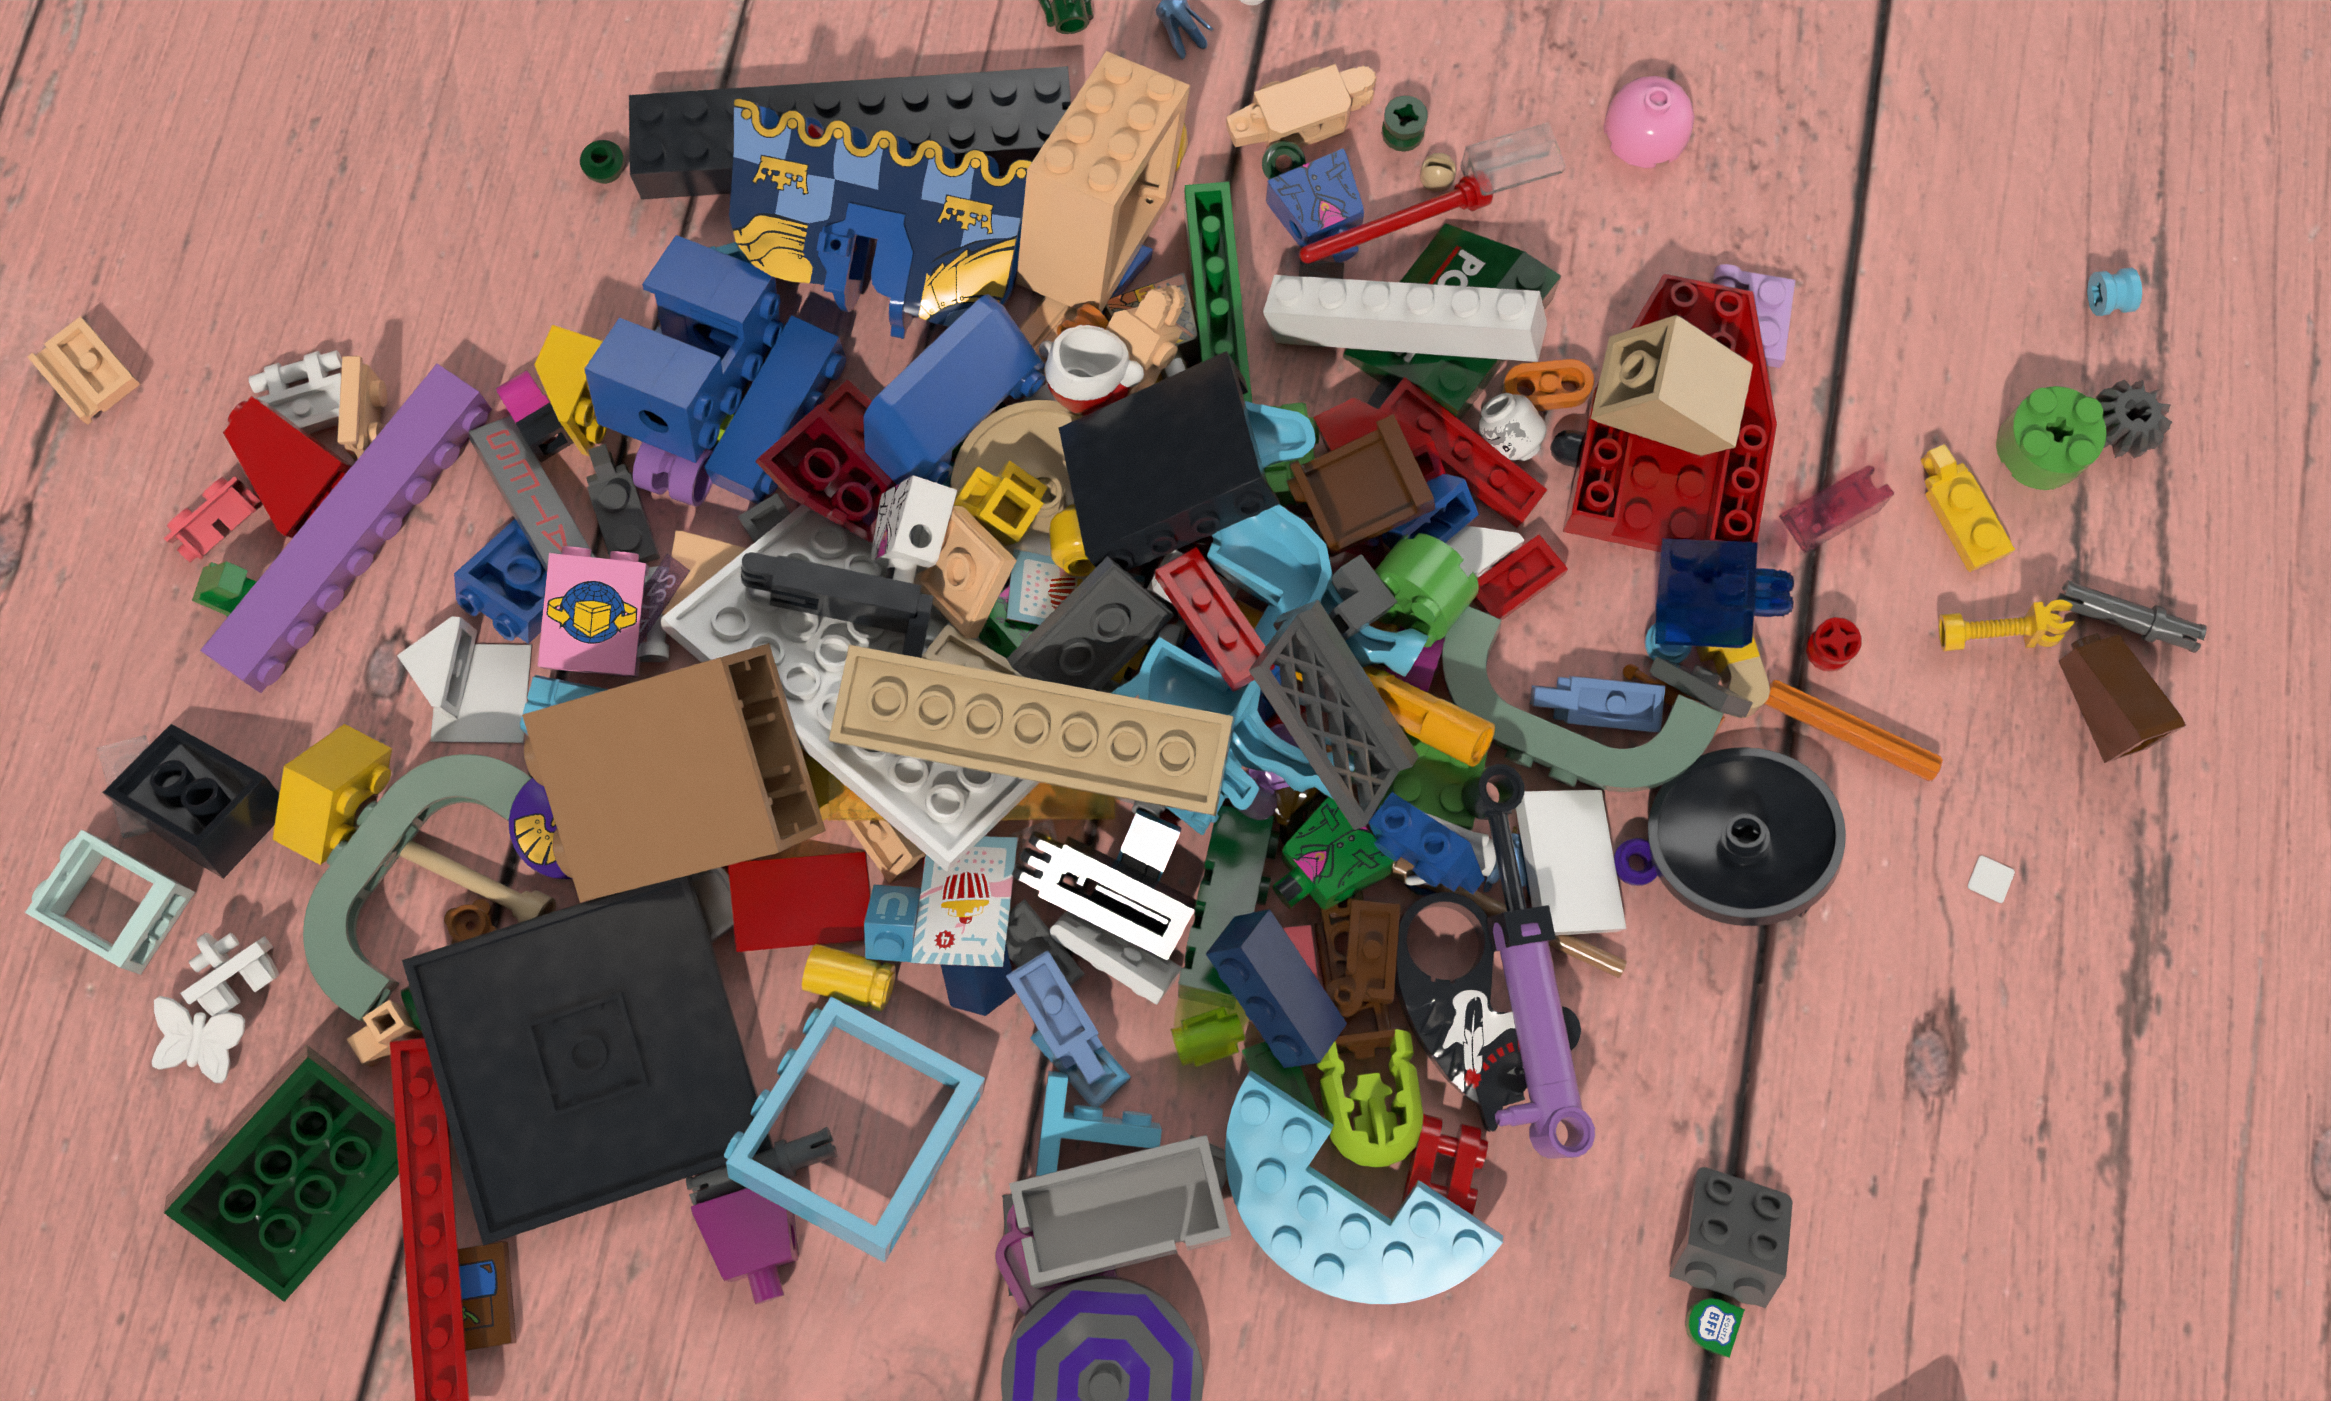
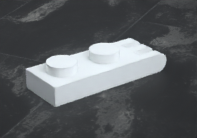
M1066 911L1050 928V935L1055 941L1090 962L1096 969L1106 972L1128 986L1137 995L1145 997L1156 1005L1174 984L1182 967L1171 960H1166L1069 911Z

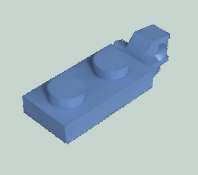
M1569 675V678L1558 677L1557 688L1532 685L1530 704L1532 706L1554 708L1553 718L1564 720L1568 724L1660 732L1665 686Z
M1045 951L1006 975L1057 1061L1060 1060L1065 1069L1076 1064L1089 1085L1106 1075V1072L1093 1053L1103 1047L1098 1038L1099 1033L1049 951Z

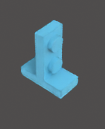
M1048 1071L1036 1176L1057 1172L1061 1138L1144 1148L1160 1146L1162 1128L1160 1123L1151 1122V1114L1123 1111L1122 1119L1104 1117L1102 1108L1083 1105L1074 1106L1073 1113L1064 1112L1068 1073Z

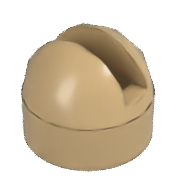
M1433 153L1428 156L1423 162L1420 171V180L1423 186L1432 192H1443L1449 189L1456 175L1454 161L1449 155L1444 153Z

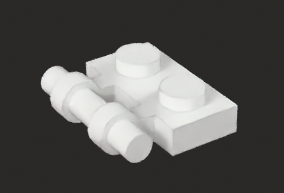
M337 350L322 355L319 351L304 355V360L285 366H281L280 363L264 367V372L249 376V383L255 394L269 390V395L259 397L258 399L267 402L308 434L338 425L341 373L328 376L329 371L342 368V358ZM309 378L308 383L289 388V383Z

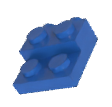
M516 519L454 573L455 593L458 604L465 612L472 616H477L481 612L493 620L494 628L502 637L510 641L519 637L529 644L541 633L547 572Z
M1393 792L1369 820L1368 823L1376 838L1374 845L1390 859L1398 861L1402 857L1414 865L1413 871L1429 885L1437 887L1441 883L1453 892L1458 886H1461L1471 894H1474L1484 881L1483 874L1469 841Z

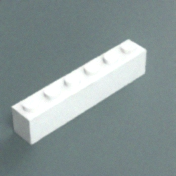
M1274 275L1263 311L1276 343L1538 362L1547 327L1540 291Z

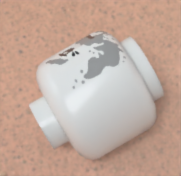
M1511 393L1500 394L1487 402L1481 411L1482 417L1479 421V433L1483 439L1511 461H1525L1535 456L1540 450L1541 443L1546 435V423L1532 402L1524 395H1512Z

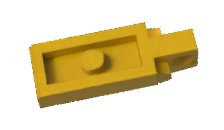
M1945 444L1929 450L1920 460L1929 475V478H1926L1924 481L1928 489L1925 496L1966 569L1972 572L2015 551L2014 546L1971 471L1968 472V468L1964 463L1957 465L1955 458Z

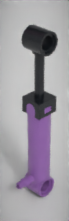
M1495 764L1472 775L1465 781L1462 788V802L1465 809L1472 816L1480 820H1489L1507 912L1486 918L1492 952L1500 951L1530 1103L1509 1106L1507 1109L1498 1110L1495 1113V1120L1499 1126H1518L1531 1123L1529 1138L1532 1146L1540 1155L1548 1159L1579 1157L1586 1154L1592 1147L1595 1139V1127L1592 1119L1582 1108L1548 941L1555 940L1556 936L1550 907L1545 905L1526 908L1508 815L1512 814V810L1522 802L1524 782L1521 775L1514 768L1506 764ZM1487 782L1497 788L1499 793L1498 803L1489 797L1486 789ZM1560 1121L1566 1126L1568 1131V1138L1564 1145L1560 1143L1556 1135V1127Z

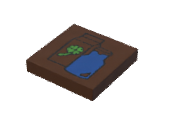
M508 1242L458 1249L466 1351L517 1343Z

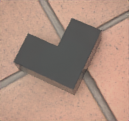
M1362 554L1340 567L1332 576V583L1344 601L1333 609L1329 617L1345 641L1385 615L1398 602Z

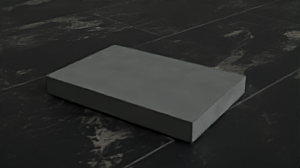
M1107 556L1007 660L1014 670L1026 678L1099 691L1174 614L1167 605Z

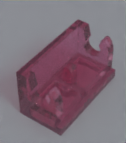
M1865 466L1858 472L1852 473L1781 513L1780 519L1804 554L1876 514L1892 498L1894 492L1888 483L1878 488L1873 485L1870 477L1875 471L1873 466Z

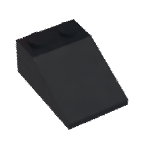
M170 724L102 792L109 800L189 859L223 879L275 825L279 792L265 775L173 724Z

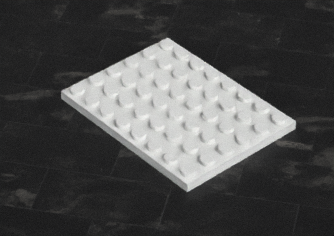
M802 504L661 617V628L700 662L770 643L800 747L948 872L1040 782L829 741L849 645L902 654L905 633L770 606L771 592L748 588L741 583L742 558L749 552L778 557L779 555L885 578L887 567L874 564L871 561L873 544ZM1006 581L1004 588L1007 589L1010 584ZM933 604L922 655L946 625L953 626ZM978 636V638H973L974 640H976V641H978L979 643H981V644H983L984 646H986V645L981 641V639L979 638V636ZM1123 677L1119 684L1110 679L1099 691L1112 693L1115 689L1129 681Z

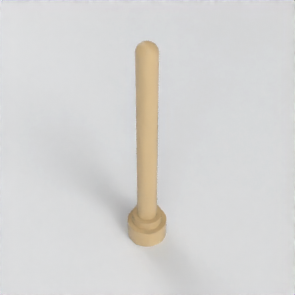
M358 817L354 819L353 825L356 831L360 827L359 825H357ZM410 841L400 854L401 857L512 910V915L518 919V923L555 911L556 900L536 890L532 893L524 891L519 893L414 841Z

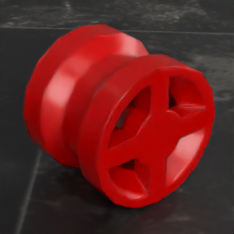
M1833 617L1826 619L1809 636L1806 642L1807 657L1816 668L1822 671L1834 672L1840 670L1858 654L1862 646V636L1854 623L1845 618ZM1824 646H1830L1835 650V654Z

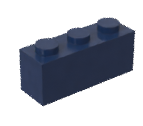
M1270 909L1234 916L1206 952V956L1217 970L1222 981L1231 990L1244 1009L1246 1016L1253 1022L1271 1048L1273 1055L1284 1068L1321 1062L1347 1023Z

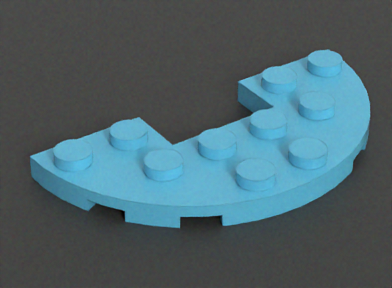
M1250 1070L1235 1098L1227 1125L1225 1159L1228 1182L1234 1203L1252 1237L1278 1266L1294 1278L1313 1289L1348 1301L1366 1304L1407 1303L1431 1297L1463 1282L1478 1271L1501 1246L1504 1237L1502 1234L1419 1180L1391 1220L1310 1167L1309 1164L1329 1136L1334 1125Z

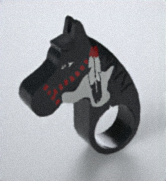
M1450 892L1430 894L1416 901L1399 919L1395 990L1403 1014L1414 1036L1432 1063L1454 1088L1463 1096L1476 1103L1485 1130L1494 1132L1498 1127L1495 1113L1498 1110H1502L1503 1106L1525 1100L1524 1091L1527 1089L1512 1012H1497L1493 1010L1490 1002L1494 952L1491 949L1486 918L1488 917L1474 901L1465 896ZM1447 907L1456 910L1464 915L1474 927L1478 938V954L1473 966L1464 976L1451 982L1450 980L1435 978V982L1431 981V976L1421 971L1413 962L1407 947V933L1413 918L1425 909ZM1562 1006L1568 1040L1572 1051L1578 1044L1581 1026L1576 1014L1571 1009Z

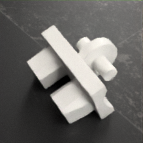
M204 933L196 940L201 953L189 960V964L196 972L201 971L209 964L215 970L180 994L189 1005L197 1000L211 1016L229 1011L241 1001L225 981L239 971L252 990L256 992L280 975L273 960L267 953L273 946L264 936L230 959L227 952L239 945L238 939L232 933H229L217 941L209 933Z

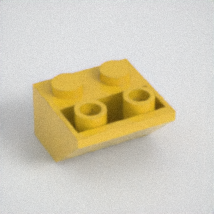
M552 325L534 366L559 422L581 454L590 457L588 449L594 448L595 444L601 443L606 434L607 427L597 423L584 368L603 341Z

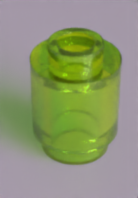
M1224 1006L1180 1020L1181 1026L1170 1029L1182 1066L1194 1063V1066L1198 1067L1239 1053L1237 1043L1245 1041L1244 1032L1237 1013L1228 1015Z

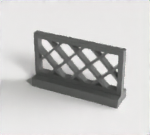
M1317 599L1283 613L1277 618L1273 624L1277 632L1250 667L1249 672L1352 828L1356 830L1367 825L1398 772L1413 767L1419 755ZM1272 664L1280 668L1282 686H1280L1269 669ZM1295 672L1302 674L1304 693L1297 690ZM1299 705L1306 706L1308 726L1300 715ZM1322 712L1328 714L1330 733L1324 731ZM1326 744L1332 747L1334 766L1327 757ZM1347 751L1353 752L1355 772L1350 771ZM1352 784L1357 785L1359 804L1353 797Z

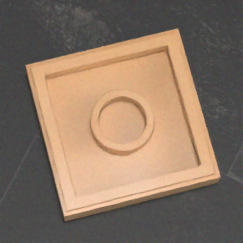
M953 506L937 563L918 573L913 584L921 585L920 591L922 594L934 596L932 604L964 638H978L1017 560L963 506Z

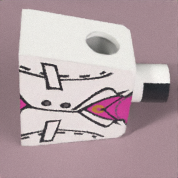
M913 475L881 495L871 561L874 564L887 567L885 578L914 583L916 574L937 563L955 501L956 489Z

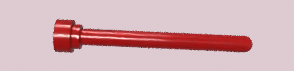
M1480 171L1464 176L1454 186V190L1306 245L1301 248L1299 257L1304 263H1313L1458 207L1463 210L1469 209L1470 211L1486 207L1492 203L1493 199L1490 182L1485 174Z

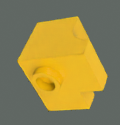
M1007 461L997 476L977 466L972 470L956 494L953 506H963L995 539L1008 546L1020 541L1044 503L1041 502V498L1048 487L1012 461Z

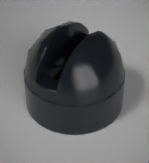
M1563 430L1559 432L1550 446L1553 458L1565 466L1577 468L1585 432L1576 430Z

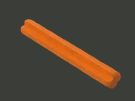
M1773 680L1769 684L1770 693L1764 703L1765 705L1926 781H1933L1939 773L1943 762L1941 756L1779 680Z

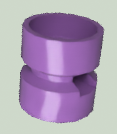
M642 442L634 462L633 483L638 488L659 495L664 494L668 490L669 496L672 499L694 507L700 506L709 494L713 484L704 467L714 450L706 448L697 463H694Z

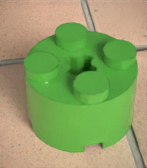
M2059 386L2038 388L2027 396L2002 423L1996 440L1997 454L2001 462H2004L2012 473L2011 476L2025 486L2039 490H2053L2066 485L2087 469L2099 457L2104 448L2106 425L2103 418V407L2096 399L2087 397L2074 389Z
M1418 533L1414 539H1408V534L1404 535L1375 569V573L1398 601L1385 615L1377 620L1384 624L1393 623L1398 628L1402 626L1405 629L1413 628L1429 636L1424 647H1431L1435 641L1442 639L1476 597L1479 591L1478 580L1473 571L1467 577L1460 567L1464 559L1443 541Z

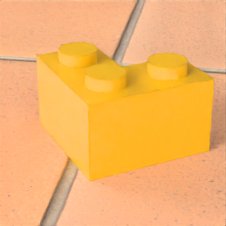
M343 724L285 764L272 840L319 865L326 862L333 849L343 840L348 842L356 832L353 825L356 809L359 804L371 795L381 793L389 783L391 778L389 764L392 748Z

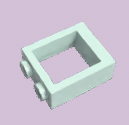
M80 830L76 838L70 840L62 849L60 861L49 878L41 882L32 895V903L25 913L116 966L141 975L195 892L107 841L84 830ZM104 856L153 883V886L114 944L64 916Z

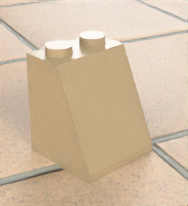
M1678 315L1610 336L1591 419L1700 456L1736 447L1753 364Z

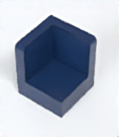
M1006 944L1003 967L941 965L949 1003L953 1008L986 1016L1016 993L1006 975L1012 972Z

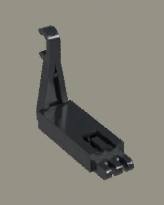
M749 552L743 556L741 583L748 588L771 592L770 606L905 633L902 655L922 658L934 596L920 593L921 585L779 555L778 557Z

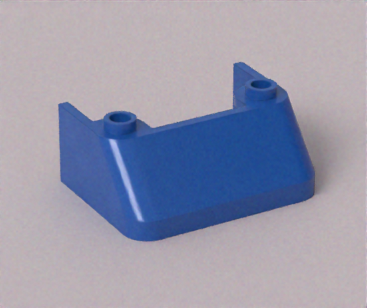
M989 294L979 298L888 384L868 406L863 419L865 452L896 485L913 475L941 485L944 484L953 469L949 465L952 459V450L1008 395H1011L1014 399H1020L1024 395L1030 398L1043 386L1045 381V364L1001 303Z

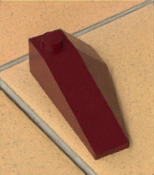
M818 404L755 462L789 497L873 544L881 495L895 487L896 483Z

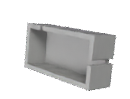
M1207 1135L1009 1183L1019 1229L1023 1233L1034 1232L1035 1240L1032 1237L1021 1239L1030 1282L1035 1288L1177 1254L1175 1243L1185 1241L1187 1251L1231 1240V1232Z

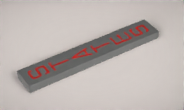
M512 416L469 431L473 447L546 572L548 569L549 553L562 554L563 546L590 549L533 451L526 443Z

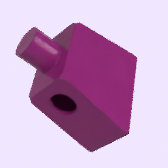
M748 1188L691 1206L695 1221L724 1281L733 1282L748 1277L755 1304L784 1296L777 1267L795 1262L799 1258L794 1213Z

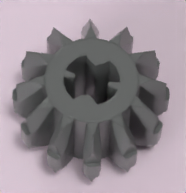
M2124 379L2117 382L2112 388L2103 389L2096 396L2097 401L2103 407V418L2106 425L2104 448L2108 445L2113 446L2115 458L2122 457L2127 452L2133 458L2142 456L2147 450L2155 449L2163 442L2164 434L2170 429L2172 421L2165 417L2169 412L2171 404L2159 403L2157 401L2160 389L2153 390L2150 393L2146 392L2143 380L2135 382L2130 386Z

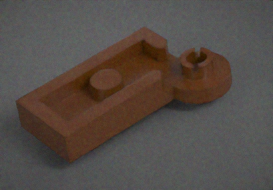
M1352 899L1350 904L1345 978L1333 980L1325 990L1343 1018L1355 1015L1361 1008L1362 1001L1392 1004L1394 1000L1400 904Z

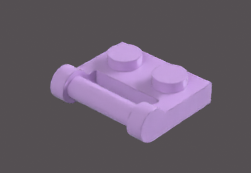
M1729 264L1717 266L1714 271V284L1753 291L1766 366L1781 368L1786 355L1795 280L1741 271L1739 267Z

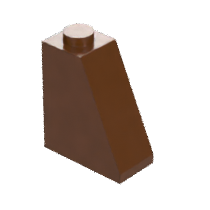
M2098 633L2081 638L2071 644L2073 651L2058 661L2104 763L2146 750L2186 726L2180 713L2119 634L2102 640Z

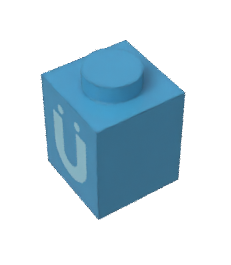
M873 885L864 921L866 959L911 962L921 888Z

